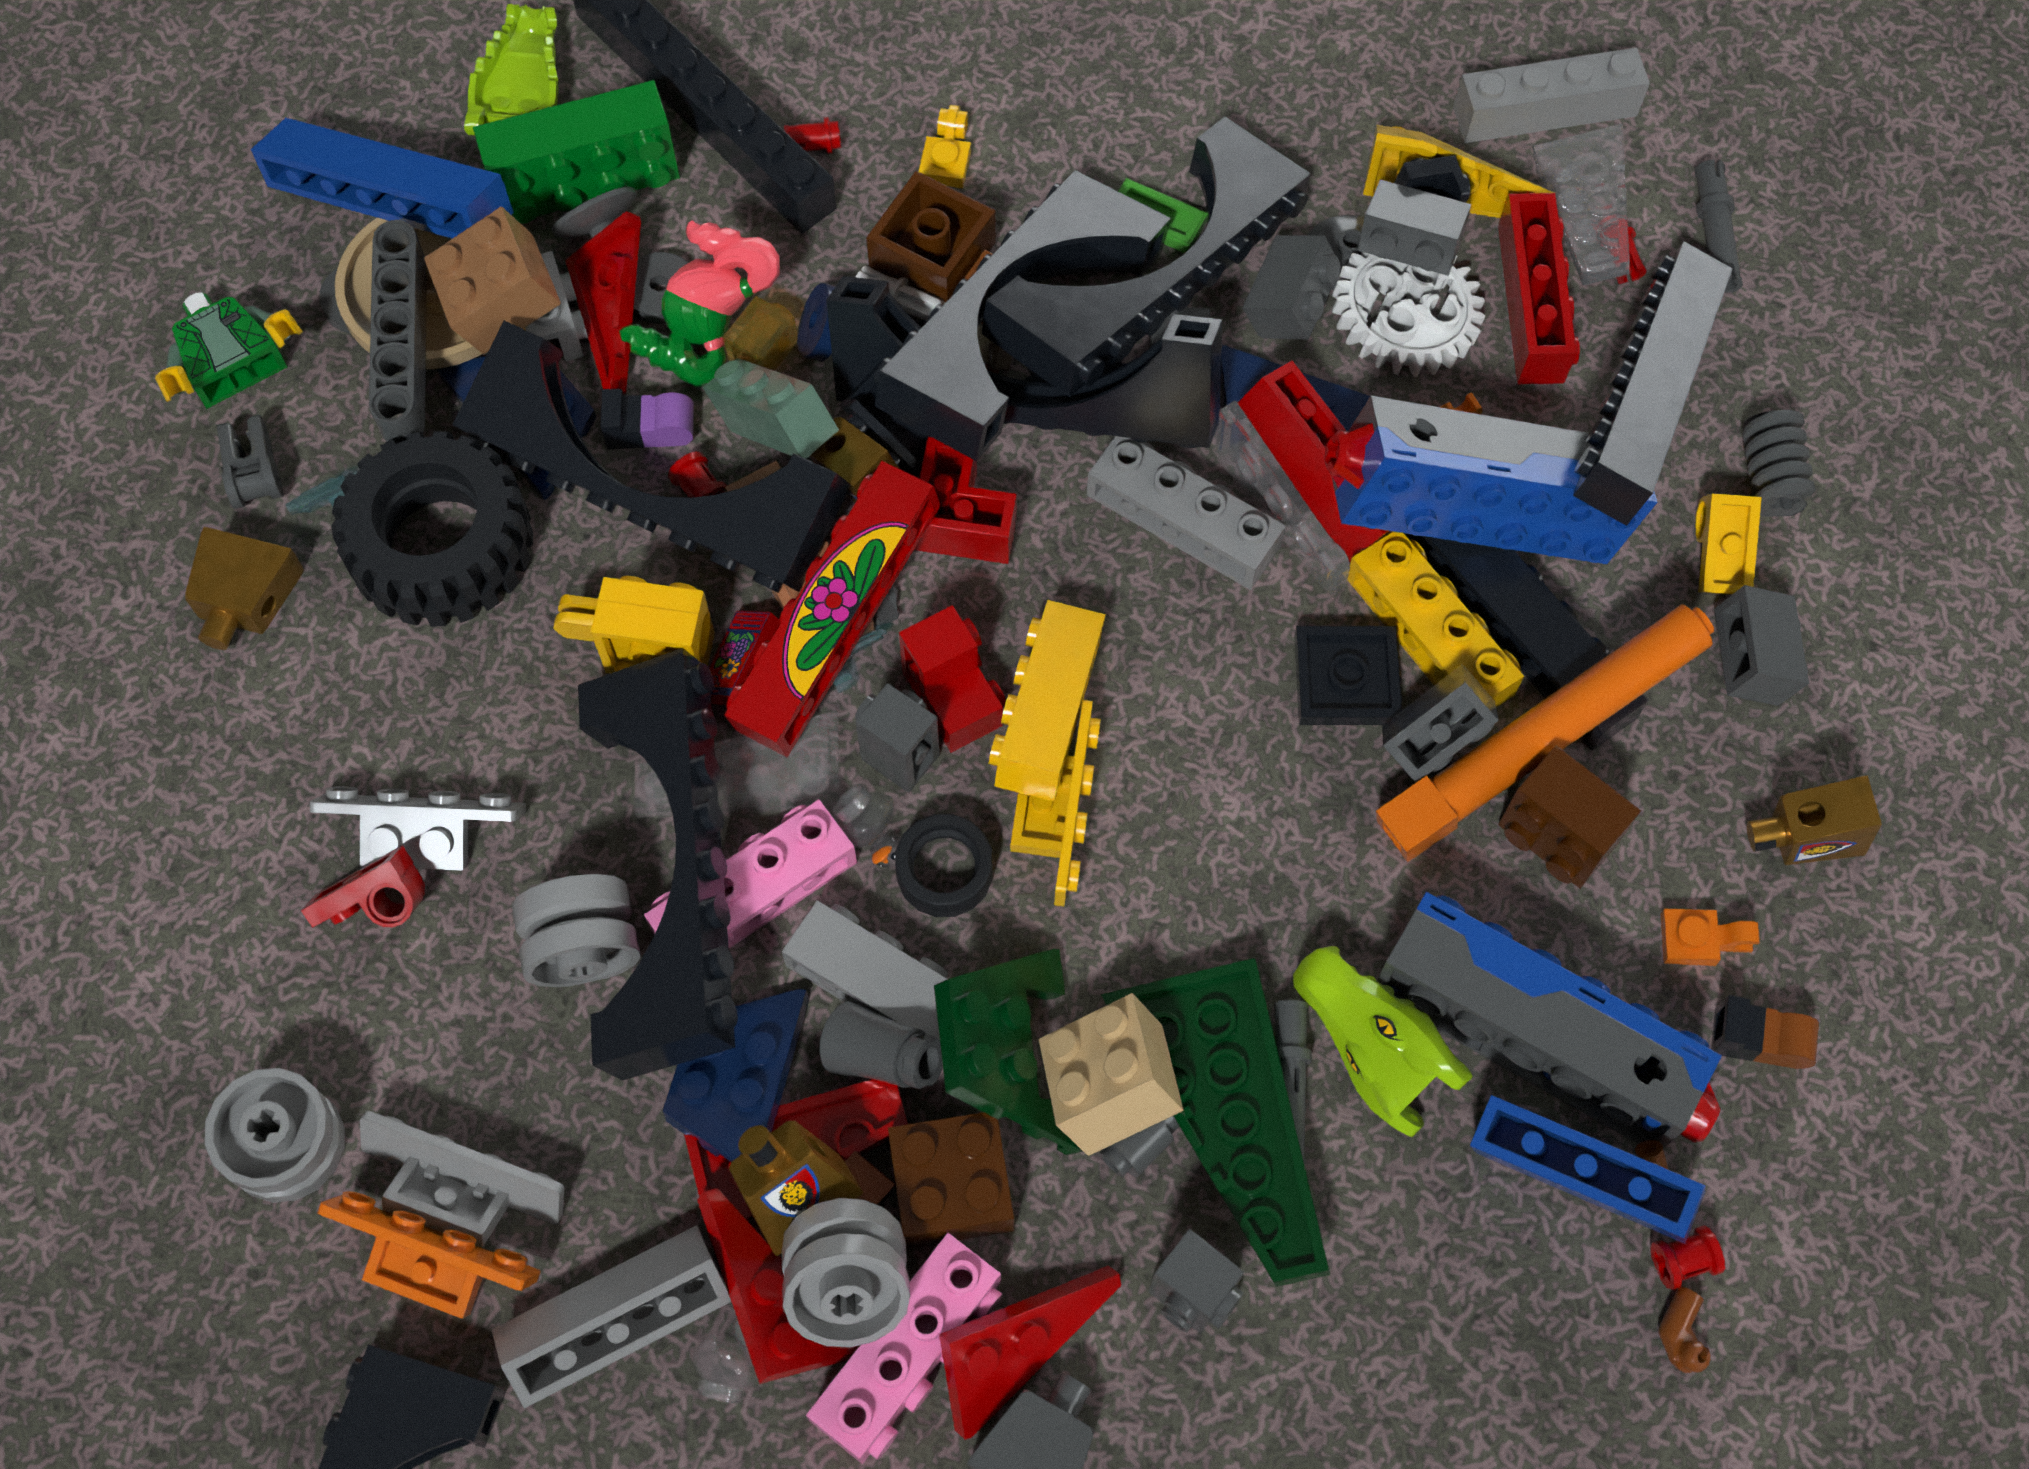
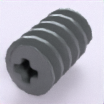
M1773 410L1758 413L1749 417L1743 423L1742 428L1744 431L1742 435L1744 444L1747 446L1745 455L1749 462L1747 469L1749 478L1752 480L1750 483L1751 493L1755 497H1762L1760 516H1794L1803 511L1807 506V502L1804 499L1812 496L1816 491L1814 482L1809 480L1813 471L1812 466L1806 462L1810 458L1809 448L1804 446L1807 441V434L1805 430L1801 429L1805 421L1803 414L1799 411Z

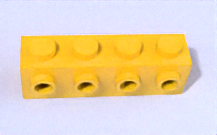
M1391 532L1352 557L1346 579L1385 626H1396L1397 641L1433 685L1463 664L1494 699L1496 707L1515 696L1524 678L1518 661L1509 651L1502 650L1492 639L1484 620L1478 614L1471 613L1458 598V593L1453 583L1447 577L1439 576L1427 561L1425 551L1418 542L1412 539L1409 540L1404 533Z
M1047 600L1042 618L1032 617L1025 646L1032 647L1030 657L1020 656L1013 684L1020 686L1018 696L1008 694L1001 724L1008 725L1005 736L995 735L988 764L997 766L994 787L1052 802L1055 801L1081 711L1082 701L1085 697L1100 645L1106 614Z

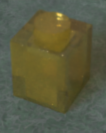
M755 296L723 338L728 361L739 358L776 371L797 344L798 335L795 317L786 307L779 303L770 304Z

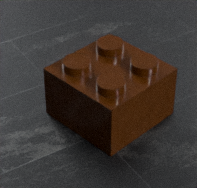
M915 171L866 237L869 267L898 280L904 277L908 279L909 286L938 297L946 303L952 296L958 283L965 278L983 251L986 249L990 252L996 244V210Z
M1556 745L1518 788L1498 825L1504 829V834L1511 844L1523 851L1531 850L1544 860L1547 870L1553 877L1566 884L1572 882L1581 889L1616 848L1642 810Z
M983 1112L888 1128L906 1249L939 1244L947 1233H950L957 1240H964L1014 1231V1214L998 1119Z

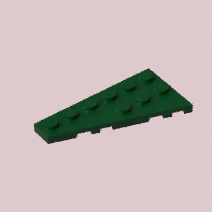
M1251 958L1100 994L1105 1004L1109 1005L1133 993L1162 1024L1184 1111L1174 1115V1118L1274 1285L1279 1287L1331 1275L1256 959Z

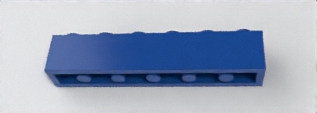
M290 118L283 119L251 149L267 187L387 221L403 220L413 228L451 239L501 206L511 215L514 213L505 184L498 173Z

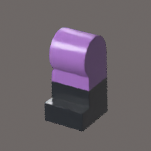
M602 389L600 427L608 450L684 446L692 441L694 402L690 397L673 392L662 393L657 396H623L622 389Z

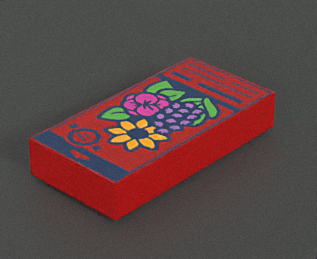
M760 611L735 612L709 665L714 679V690L711 692L712 704L727 705L728 698L733 689L740 683L744 684L754 668L753 660L758 648L763 642L770 641L780 626L779 619L773 613Z

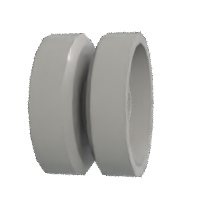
M586 874L549 880L527 889L517 896L512 904L516 932L520 938L526 939L519 949L522 973L528 983L543 987L580 985L619 975L635 966L641 958L637 932L632 924L627 923L633 913L629 888L626 882L620 878L611 875Z
M281 1068L260 1069L233 1080L215 1098L205 1120L204 1145L212 1165L229 1181L241 1187L251 1196L272 1203L296 1201L319 1190L335 1173L345 1150V1126L336 1106L303 1076Z
M838 1198L821 1202L797 1215L785 1231L782 1245V1272L784 1274L782 1286L783 1308L789 1324L804 1338L824 1346L854 1347L875 1342L893 1331L907 1314L910 1299L909 1276L906 1269V1242L900 1222L885 1208L862 1199Z

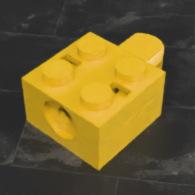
M622 576L620 579L603 577L598 598L564 594L560 597L558 605L560 613L555 617L553 628L563 637L594 642L606 673H613L684 648L697 660L708 666L715 631L704 591L697 590L689 584L672 583L666 586L651 584L636 576Z

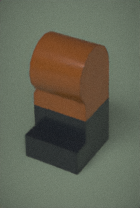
M1728 995L1715 1008L1711 1050L1725 1057L1794 1069H1805L1815 1066L1819 1021L1804 1014L1782 1013L1776 1009L1750 1004L1751 999Z

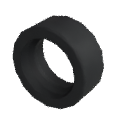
M933 814L916 821L902 835L895 851L897 883L904 898L918 911L934 917H956L973 910L986 897L993 880L992 848L985 833L971 820L955 814ZM952 838L962 842L970 849L975 860V871L970 882L963 888L951 893H936L926 889L919 883L914 873V860L918 851L926 843L935 839Z

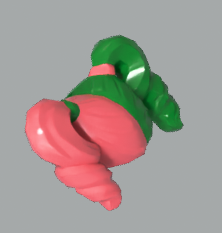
M691 220L686 226V235L689 241L698 244L700 251L713 255L714 261L696 258L681 267L669 279L662 297V315L671 334L668 337L660 334L653 328H644L640 325L632 324L623 327L619 332L622 341L629 343L630 351L639 357H647L651 367H659L663 371H672L681 380L694 387H700L709 383L714 378L717 369L726 362L723 337L728 329L732 315L742 306L746 298L770 288L780 275V255L771 242L761 237L742 238L740 231L728 227L720 228L717 224L711 222L698 224ZM736 267L743 268L748 273V276L741 277L734 269ZM692 344L704 345L707 353L699 356L694 353Z

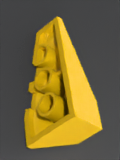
M1376 125L1363 195L1373 197L1380 179L1394 183L1403 163L1413 159H1433L1455 155L1462 173L1466 174L1470 183V196L1466 202L1471 204L1469 213L1501 218L1508 194L1553 193L1423 132Z

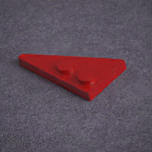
M625 211L565 260L603 389H622L623 395L627 390L630 345L628 342L622 341L619 330L632 324L641 229L640 217L628 211Z
M718 1188L705 1191L697 1201L759 1384L849 1360L859 1345L854 1347L824 1346L804 1338L789 1324L783 1308L782 1286L784 1274L782 1272L781 1257L773 1253L769 1244Z
M1110 1266L1103 1267L939 1334L954 1429L963 1439L967 1440L973 1437L1121 1287L1120 1273Z

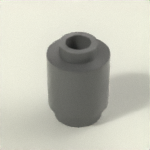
M1171 1116L1104 1148L1099 1155L1105 1164L1118 1176L1123 1177L1128 1172L1134 1177H1139L1174 1141L1172 1134L1179 1128V1124L1174 1116Z

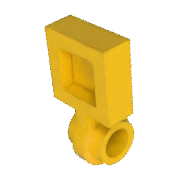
M950 105L949 109H940L937 135L945 137L926 136L918 171L946 186L957 188L964 187L971 154V142L956 140V138L965 139L968 126V112L960 111V106Z

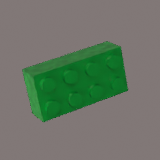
M654 80L473 127L484 168L487 171L501 175L514 211L512 216L520 224L528 223L537 216L559 210L569 212L584 202L614 189L622 187H633L634 190L646 187L660 188L669 183V181L680 179L669 124Z

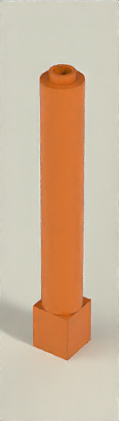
M1683 604L1679 605L1431 779L1426 775L1376 810L1378 824L1404 859L1409 862L1456 830L1458 822L1536 769L1556 745L1562 750L1710 648L1713 645L1710 634L1714 632L1710 619L1698 607L1691 610Z

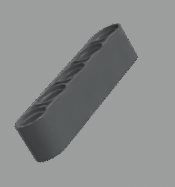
M391 220L380 225L374 232L372 243L369 408L382 437L386 442L393 439L395 444L407 440V434L424 433L427 265L414 228L403 220ZM401 413H403V414L400 415L399 417L392 418V417L395 416L396 414H401Z

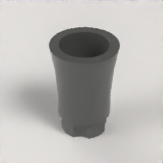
M854 1001L840 1004L827 1019L821 1034L820 1058L824 1068L831 1074L859 1076L884 1081L904 1088L911 1086L922 1089L926 1085L932 1086L939 1078L943 1069L940 1040L937 1037L926 1035L921 1029L881 1016Z

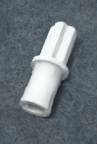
M863 266L862 272L859 271L856 278L888 281L889 292L903 310L924 321L928 320L932 310L938 304H945L942 299L909 286L908 279L904 277L898 280L868 266Z

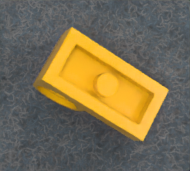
M1712 493L1700 499L1695 516L1696 541L1702 543L1698 592L1732 595L1744 585L1754 587L1762 497Z

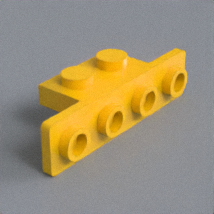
M1089 700L1082 701L1075 756H1067L1055 801L1052 802L1018 793L1010 851L1060 858L1055 888V906H1065L1067 891L1077 892L1081 861L1071 860L1074 842L1084 844L1088 813L1078 812L1080 795H1091L1094 765L1085 764L1087 748L1097 749L1101 719L1091 718L1093 701Z

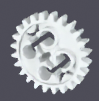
M1361 252V255L1353 253L1347 266L1343 265L1337 284L1332 293V297L1336 298L1332 313L1341 315L1336 326L1338 330H1351L1345 343L1352 345L1360 342L1363 345L1359 354L1360 358L1373 353L1377 356L1376 368L1379 369L1386 361L1392 362L1394 374L1398 375L1403 365H1408L1413 377H1417L1423 365L1434 375L1437 373L1441 363L1450 369L1453 367L1457 357L1463 359L1466 357L1471 345H1474L1481 332L1479 328L1485 319V315L1480 310L1485 302V298L1475 296L1480 286L1479 282L1465 281L1471 270L1469 266L1459 269L1452 266L1449 276ZM1447 284L1450 287L1448 290L1450 293L1436 319L1433 317L1432 312L1439 300L1438 294L1441 288L1444 289ZM1379 292L1384 294L1385 299L1378 312L1376 322H1372L1369 328L1366 325L1368 322L1367 317L1374 306Z

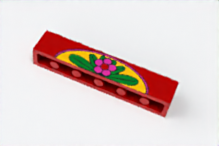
M884 461L880 462L873 474H868L862 480L857 492L856 503L848 516L843 515L836 522L831 535L832 541L822 557H816L810 564L806 573V583L796 599H790L784 606L779 619L780 626L771 640L763 642L758 648L753 660L754 668L744 684H738L728 698L727 711L724 715L737 732L788 758L941 505L933 485Z

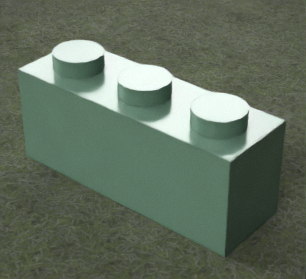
M739 358L719 367L714 374V378L703 387L729 430L790 456L794 453L802 458H808L839 431L811 383Z

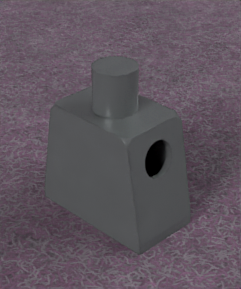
M1061 1373L1047 1401L1025 1389L971 1455L967 1462V1468L1082 1469L1095 1430L1076 1417L1091 1389L1065 1373Z

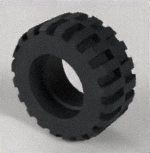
M434 431L433 437H424L422 432L407 434V440L395 444L392 439L380 445L382 451L373 457L368 453L357 463L360 470L356 475L349 473L340 487L345 496L338 495L335 498L332 513L336 520L331 525L333 540L338 547L337 552L359 591L367 601L374 602L376 608L388 617H394L397 612L403 623L417 626L421 618H426L431 627L446 626L447 618L457 616L460 623L474 619L473 610L484 606L489 611L500 603L496 595L501 590L508 594L512 592L519 583L515 571L524 572L531 557L527 548L533 545V529L530 524L531 517L516 478L510 467L503 464L499 454L490 447H483L481 449L476 439L460 435L458 440H454L451 432ZM437 502H457L476 510L475 519L469 531L460 541L446 550L435 554L419 556L404 554L391 548L394 535L400 524L411 513L421 507Z

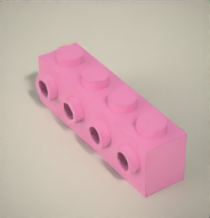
M820 799L808 807L803 804L793 808L782 818L779 826L765 835L757 833L749 837L740 845L738 853L726 860L727 874L724 877L725 900L731 915L730 924L727 926L728 948H731L857 863L854 845ZM670 891L658 897L652 903L651 910L644 914L649 928L654 935L664 914Z
M947 1233L909 1282L910 1299L907 1314L893 1331L875 1342L858 1347L806 1414L809 1421L861 1464L866 1461L870 1454L878 1460L898 1435V1431L892 1427L894 1422L905 1408L914 1413L934 1387L927 1379L940 1362L944 1363L939 1334L968 1323L975 1316L980 1318L990 1314L1003 1296L997 1290L1001 1283V1273L950 1233Z

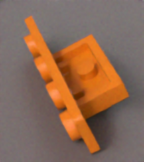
M346 1191L342 1195L320 1203L317 1214L376 1236L362 1281L461 1319L471 1314L483 1278L518 1291H522L538 1281L541 1271L526 1265L528 1259L522 1254L506 1249H496L495 1252L476 1246V1238L467 1233L457 1230H444L442 1233L426 1227V1220L417 1214L396 1210L392 1214L374 1207L376 1201L367 1195Z

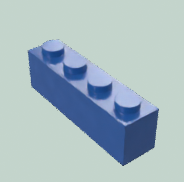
M1493 1095L1489 1098L1470 1144L1474 1152L1684 1244L1706 1192L1705 1185Z

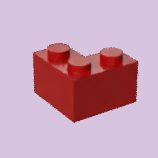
M928 437L919 479L934 486L941 506L914 550L1009 564L1016 527L1017 494L975 488L977 461L932 437Z
M951 605L899 632L903 675L914 693L925 702L927 710L937 717L938 733L950 753L1003 726L1001 720L1006 699L998 683L994 679L987 682L979 669L982 666V661L978 653V647L982 645V641L975 625L969 618L962 620L954 606Z

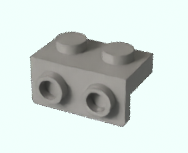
M553 251L542 253L541 256L561 304L526 326L525 330L545 340L558 338L561 349L564 352L565 361L584 357L579 340L588 338L580 310L571 312L568 302L577 300L569 272L559 274Z

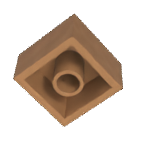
M502 206L424 257L450 328L482 354L489 351L504 320L523 329L561 304L534 236Z

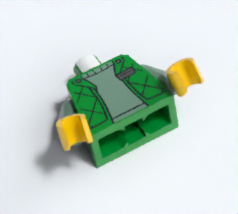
M195 293L186 298L183 303V309L187 317L174 323L172 331L176 342L169 347L166 369L160 371L155 376V380L166 402L171 401L172 396L175 394H181L186 391L189 395L194 393L195 390L205 408L208 409L287 368L277 346L282 348L285 345L284 341L290 335H300L303 331L288 310H280L271 314L252 305L242 307L234 297H225L213 303L206 293Z

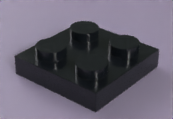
M1296 626L1294 640L1299 725H1384L1402 711L1396 626Z

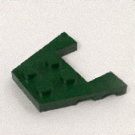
M1050 949L935 984L934 992L946 1093L996 1119L1007 1117L1022 1125L1023 1133L1036 1140L1045 1137L1057 1144V1151L1065 1155L1082 1152L1056 1126L1051 1099H1044L1039 1096L1037 1082L1038 1066L1034 1057L1030 1027L1031 1011L1027 1003V997L1052 1000L1065 995L1060 949Z

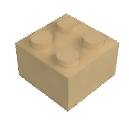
M1133 993L1039 1039L1056 1126L1088 1156L1184 1111L1163 1026Z

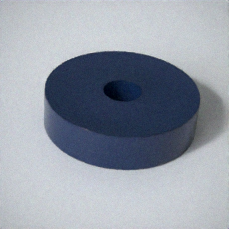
M825 283L818 284L806 301L797 334L798 351L803 357L823 362L832 354L826 300L835 286Z

